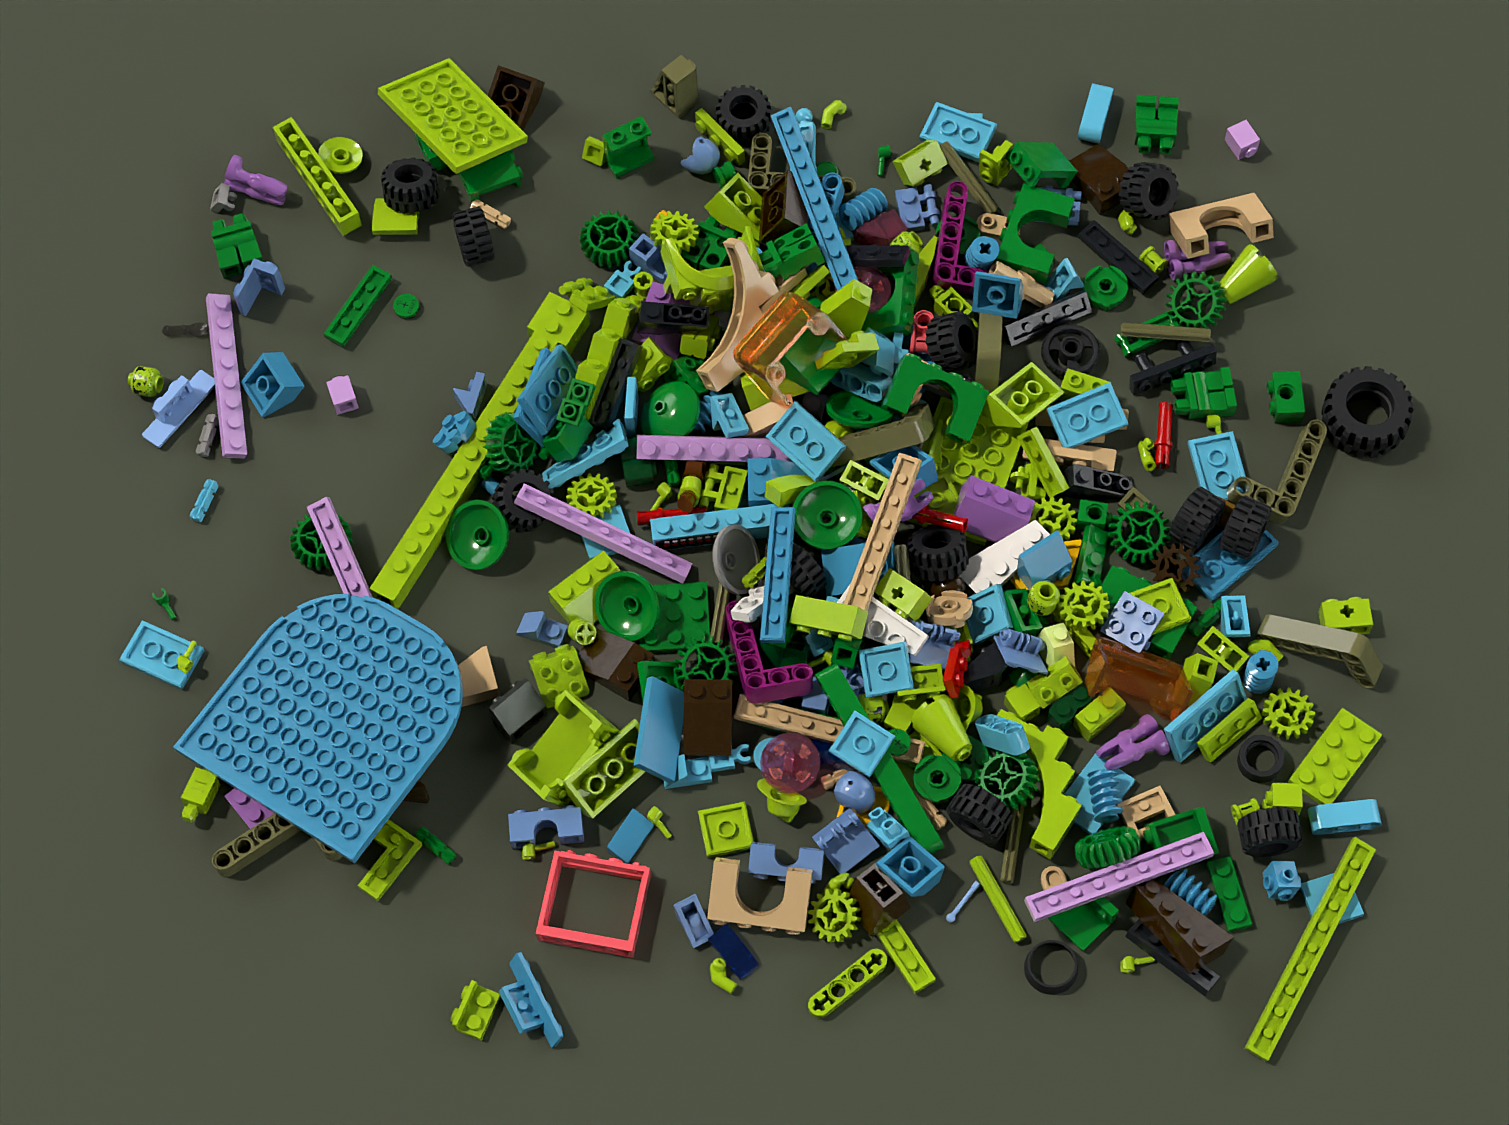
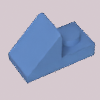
M476 372L474 380H470L468 391L453 388L454 397L461 409L471 415L475 422L487 386L486 375L480 372Z
M543 611L529 612L524 614L516 635L556 648L563 644L568 632V625L547 619Z
M696 894L673 905L676 918L682 924L693 948L715 938Z

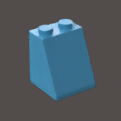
M894 542L891 545L878 583L889 568L896 572ZM865 543L838 547L834 550H821L823 571L827 581L825 586L826 596L843 595L853 579Z

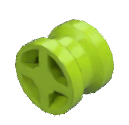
M583 618L574 619L568 626L570 638L581 645H588L596 638L595 626Z

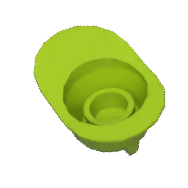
M963 685L960 688L958 698L951 699L966 731L969 724L974 723L980 718L983 707L981 702L982 696L973 693L969 686Z
M763 778L757 782L758 789L767 796L768 811L786 822H792L800 806L807 802L804 796L782 781Z

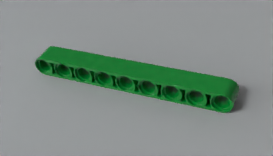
M836 663L815 674L820 687L843 726H845L854 710L870 720ZM887 750L872 775L910 837L932 855L944 848V844L890 752Z

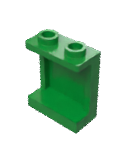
M642 116L602 135L605 161L615 178H619L655 160L647 137L651 136V130Z
M1016 142L1007 157V161L1029 187H1035L1040 178H1052L1060 188H1067L1078 172L1052 142Z
M512 149L458 173L471 204L476 199L480 200V195L515 183L517 188L521 187L520 179L523 178L520 166H515L513 162L515 156Z
M1197 807L1144 825L1146 830L1143 831L1146 843L1148 845L1151 844L1152 851L1204 832L1214 855L1219 853L1204 807Z

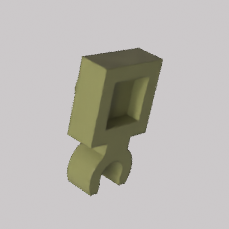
M1132 487L1117 506L1126 512V503H1129L1133 509L1135 501H1139L1141 508L1145 501L1148 502V505L1151 501ZM1144 515L1130 516L1132 519H1136L1138 516H1140L1142 518V522L1148 520L1147 516Z

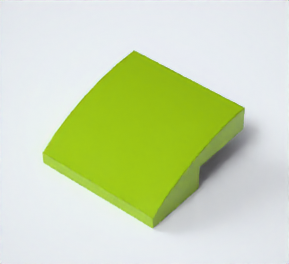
M375 198L372 233L373 235L417 234L419 212H414L415 214L396 212L386 205L384 198Z

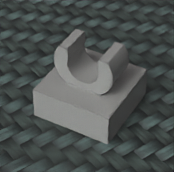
M221 183L216 188L210 207L211 211L219 213L223 208L227 211H232L235 208V205L228 202V199L234 201L237 198L235 193L229 192L230 185Z

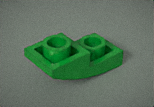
M573 378L567 396L562 400L556 420L578 427L587 411L596 386Z

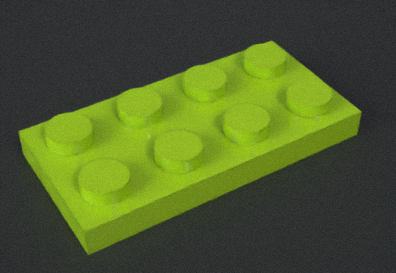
M1341 708L1290 777L1288 783L1302 784V793L1320 805L1334 803L1383 734L1344 708Z

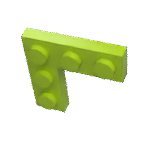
M389 819L373 839L386 848V850L357 885L360 890L377 902L422 847L421 841Z

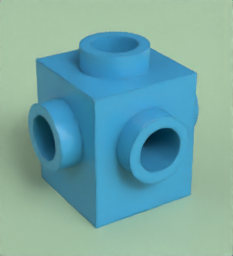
M1272 861L1263 872L1264 888L1267 889L1269 899L1290 900L1301 888V879L1297 874L1294 861Z

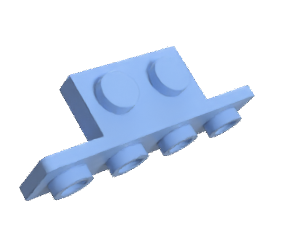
M199 370L190 381L182 375L178 380L173 381L168 391L154 402L152 410L156 419L142 433L143 438L157 448H161L215 387L214 378L203 370Z

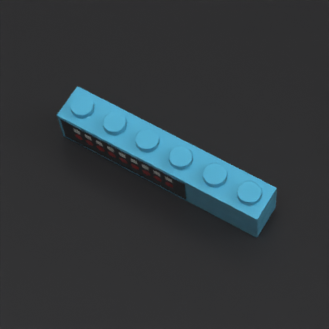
M769 504L650 519L653 545L663 550L712 545L718 533L725 526L734 524L745 527L754 539L768 538L771 507L778 506Z

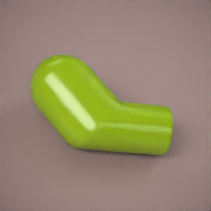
M835 100L823 111L821 127L831 129L833 116L836 113L840 115L845 113L846 104L842 103L841 100Z
M1145 438L1144 441H1140L1138 444L1141 462L1147 471H1152L1156 467L1150 449L1154 448V443L1150 438Z

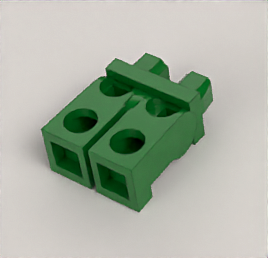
M1137 95L1135 102L1134 145L1138 146L1139 153H1149L1151 146H1159V153L1170 155L1172 147L1175 146L1179 97L1159 96L1157 119H1155L1157 96Z
M243 213L233 217L234 225L226 227L225 221L221 219L212 222L213 231H211L223 279L243 274L237 254L238 251L244 269L251 265L248 263L252 262L253 259L263 262L250 220L247 221ZM236 267L235 269L230 270V271H229V270H226V269H229V268Z
M709 216L705 222L700 221L698 224L699 235L695 247L690 246L689 252L682 249L680 255L688 265L698 271L724 267L730 258L723 242L728 238L737 239L739 232L730 227H726L725 231L719 229L720 223L714 217Z
M807 223L779 237L774 243L772 240L767 242L768 250L759 254L765 272H769L774 278L781 275L784 281L790 278L789 275L798 273L802 267L816 262L818 266L826 262Z
M1230 367L1220 368V371L1205 373L1187 372L1184 373L1183 378L1172 380L1170 385L1172 395H1184V399H1177L1174 402L1175 414L1187 415L1188 420L1195 419V417L1207 418L1208 415H1218L1220 417L1234 416L1237 403L1234 388H1232L1233 382Z

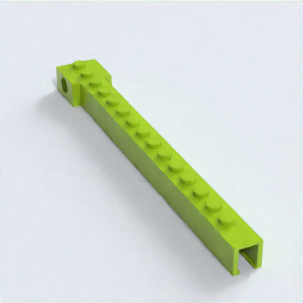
M548 293L527 326L529 341L478 418L472 435L466 442L462 443L369 588L373 598L381 600L382 597L390 600L391 606L396 609L400 608L445 537L451 515L459 506L468 501L482 479L478 474L479 469L489 459L485 457L487 449L483 448L486 445V440L483 437L488 435L485 429L490 427L489 421L495 420V416L502 415L505 412H516L519 404L517 398L527 385L541 349L547 348L552 352L557 345L562 344L569 355H571L590 325L589 311L585 312L568 300L554 293Z

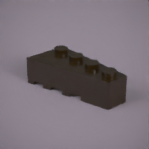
M1155 878L1135 885L1125 902L1190 974L1222 956L1234 938Z

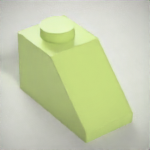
M1060 623L1043 628L1037 637L1045 641V648L1040 650L1039 653L1046 667H1050L1065 656L1068 657L1075 667L1074 642L1065 624Z

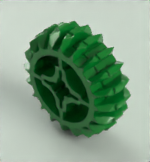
M608 210L605 215L600 211L599 217L592 215L591 221H585V227H581L579 241L586 259L590 258L593 264L598 262L600 267L607 264L609 268L614 263L619 267L620 261L625 263L628 261V257H630L629 248L639 238L638 228L635 226L633 219L628 220L626 214L620 217L619 211L612 214ZM621 232H624L627 236L625 242L621 240ZM594 236L598 238V246H595L592 242Z
M1192 272L1191 279L1188 274H1184L1183 282L1177 278V288L1172 285L1170 286V289L1174 291L1173 295H1166L1167 298L1172 299L1171 302L1166 303V307L1172 308L1167 312L1169 315L1173 314L1172 321L1177 320L1180 327L1201 328L1202 326L1209 329V323L1217 326L1214 319H1223V316L1218 313L1220 310L1226 311V307L1222 306L1221 303L1227 302V298L1220 297L1225 293V289H1218L1221 283L1219 281L1214 282V277L1212 275L1207 277L1204 272H1201L1199 277L1197 272ZM1194 285H1205L1211 292L1199 294ZM1186 291L1187 298L1184 302L1180 303L1181 297ZM1195 297L1200 300L1197 302V307L1192 305L1195 303ZM1213 299L1212 307L1208 314H1206V306ZM1194 311L1199 319L1188 320L1182 312Z
M505 412L502 415L495 416V420L489 421L490 427L485 429L488 435L483 437L486 440V445L483 448L487 449L485 457L490 458L489 464L494 466V470L501 471L504 474H510L513 471L518 472L520 469L527 471V468L533 465L532 460L537 458L535 451L539 449L536 446V441L513 419L515 413Z
M1135 501L1133 509L1129 503H1126V512L1119 508L1117 512L1121 517L1113 515L1111 519L1116 523L1108 525V528L1115 530L1108 533L1109 538H1116V540L1110 543L1111 547L1119 546L1115 551L1116 554H1119L1121 551L1125 552L1122 557L1123 560H1126L1129 555L1132 556L1131 563H1135L1137 557H1139L1140 563L1144 564L1145 556L1151 562L1154 560L1153 553L1155 555L1157 551L1162 553L1159 548L1163 549V546H1167L1163 541L1171 540L1169 535L1164 534L1169 533L1170 527L1163 526L1169 522V519H1160L1164 511L1161 510L1156 514L1154 512L1157 508L1155 504L1151 509H1147V501L1143 503L1142 508L1139 501ZM1144 515L1150 519L1145 522H1138L1130 516ZM1123 521L1128 524L1127 527L1130 530V536L1125 541L1121 535ZM1154 524L1158 529L1156 544L1152 541V537L1149 534V529ZM1147 526L1143 533L1144 537L1139 535L1133 538L1136 532L1134 528L1140 530ZM1135 542H1140L1149 549L1136 550L1129 546Z
M305 514V521L297 520L298 527H292L294 535L290 536L292 543L290 545L291 551L294 552L295 559H299L302 566L307 564L310 570L314 566H316L319 572L322 566L330 570L331 563L322 542H320V537L311 517ZM339 515L338 518L352 546V531L349 529V524L346 521L343 522V517ZM303 546L314 548L316 554L307 551Z
M701 636L700 644H697L696 639L693 638V647L685 643L684 648L687 652L678 651V655L683 659L674 660L675 664L681 666L675 668L674 673H682L681 676L676 678L677 682L693 677L715 680L713 672L723 664L726 665V670L721 680H732L729 676L737 677V672L730 670L737 667V662H730V660L735 658V654L727 655L726 653L731 649L728 645L721 649L723 640H719L717 645H715L713 636L710 637L709 643H705V636ZM702 650H712L718 653L721 658L708 659ZM695 653L698 664L691 671L686 672V664ZM701 658L707 666H713V668H710L711 678H709L704 670H699V668H702Z
M996 750V756L988 755L989 761L987 763L981 761L983 769L977 770V774L980 777L975 778V783L978 787L992 794V787L999 789L1001 795H993L999 798L1009 810L1012 807L1018 811L1019 804L1027 806L1025 800L1027 798L1033 799L1031 792L1038 791V787L1035 785L1040 782L1037 776L1039 773L1038 768L1025 752L1019 755H1011L1005 752L1002 754L1001 751ZM1013 765L1022 767L1023 773L1015 772Z
M1133 827L1109 828L1080 839L1074 847L1075 855L1082 868L1099 869L1123 863V861L1136 856L1141 851V841L1136 829H1133Z

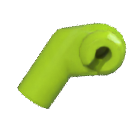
M1123 210L1118 217L1120 227L1127 234H1132L1136 231L1137 226L1134 224L1132 216Z
M1253 640L1247 647L1248 651L1253 655L1260 650H1266L1276 656L1278 661L1284 656L1269 640Z
M843 872L831 879L821 894L825 895L826 889L834 892L835 889H839L841 886H844L845 889H850L855 880L849 876V873Z
M716 958L710 965L711 981L716 986L732 994L737 983L726 977V962L721 958Z

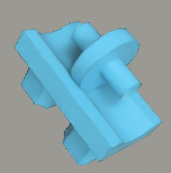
M877 807L868 814L871 820L866 824L868 830L890 850L901 843V839L910 836L908 831L881 807Z

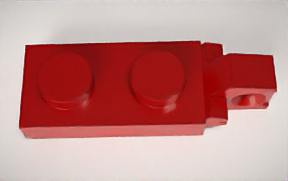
M969 640L956 641L954 648H950L943 676V683L950 698H958L960 688L964 685L963 676L964 672L968 669L967 657L971 655L972 651Z

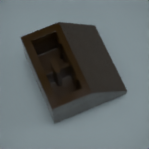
M876 863L856 877L849 892V899L854 898L857 900L854 907L861 909V911L856 913V916L861 918V921L858 922L872 938L911 908L904 893L876 866Z

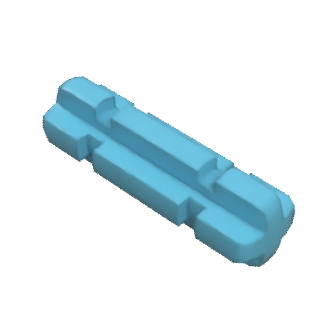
M211 479L206 480L203 486L204 489L201 490L194 505L196 507L190 513V518L193 521L202 522L205 516L203 513L207 512L214 497L212 494L216 493L218 489L217 482Z

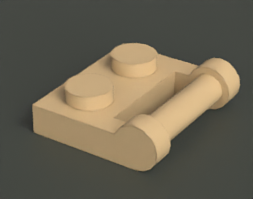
M1161 786L1116 805V807L1124 809L1120 816L1125 826L1136 829L1141 842L1144 838L1143 831L1146 829L1144 827L1138 830L1135 824L1163 812L1166 817L1175 815Z

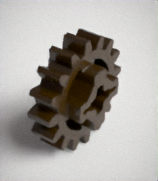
M1173 543L1171 548L1163 546L1164 553L1156 552V555L1159 557L1158 560L1151 561L1156 565V568L1150 569V572L1157 575L1153 578V581L1161 582L1173 578L1178 584L1176 587L1180 594L1182 590L1189 592V585L1197 586L1194 579L1202 577L1197 573V570L1202 569L1203 566L1196 563L1201 559L1199 556H1192L1195 552L1194 549L1187 550V545L1181 544L1179 547L1178 544ZM1175 553L1184 555L1186 559H1179ZM1176 565H1179L1180 568L1177 569V573H1174L1173 570L1176 568Z

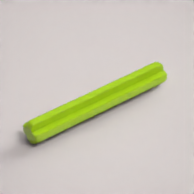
M974 857L970 860L973 871L1013 942H1021L1026 938V933L983 857Z

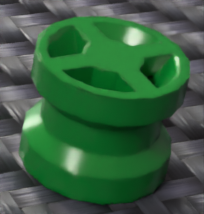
M730 161L724 162L721 167L715 166L712 170L713 176L720 188L736 175V171Z

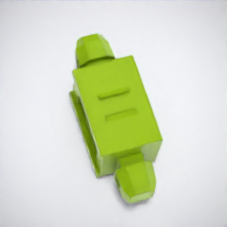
M934 285L929 290L930 297L934 300V311L939 316L958 312L949 310V308H956L964 314L966 313L972 319L978 331L979 326L973 318L974 311H972V306L952 287L945 292L940 286Z
M195 767L181 796L184 806L182 818L189 823L195 821L199 813L207 814L221 785L218 777L204 768Z

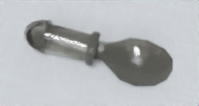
M207 323L182 324L178 326L167 325L163 327L162 333L170 336L186 335L189 332L194 336H202L209 332V325Z

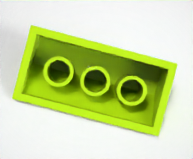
M633 719L563 781L569 798L576 807H581L583 815L593 819L646 772L634 766L640 727L636 719Z

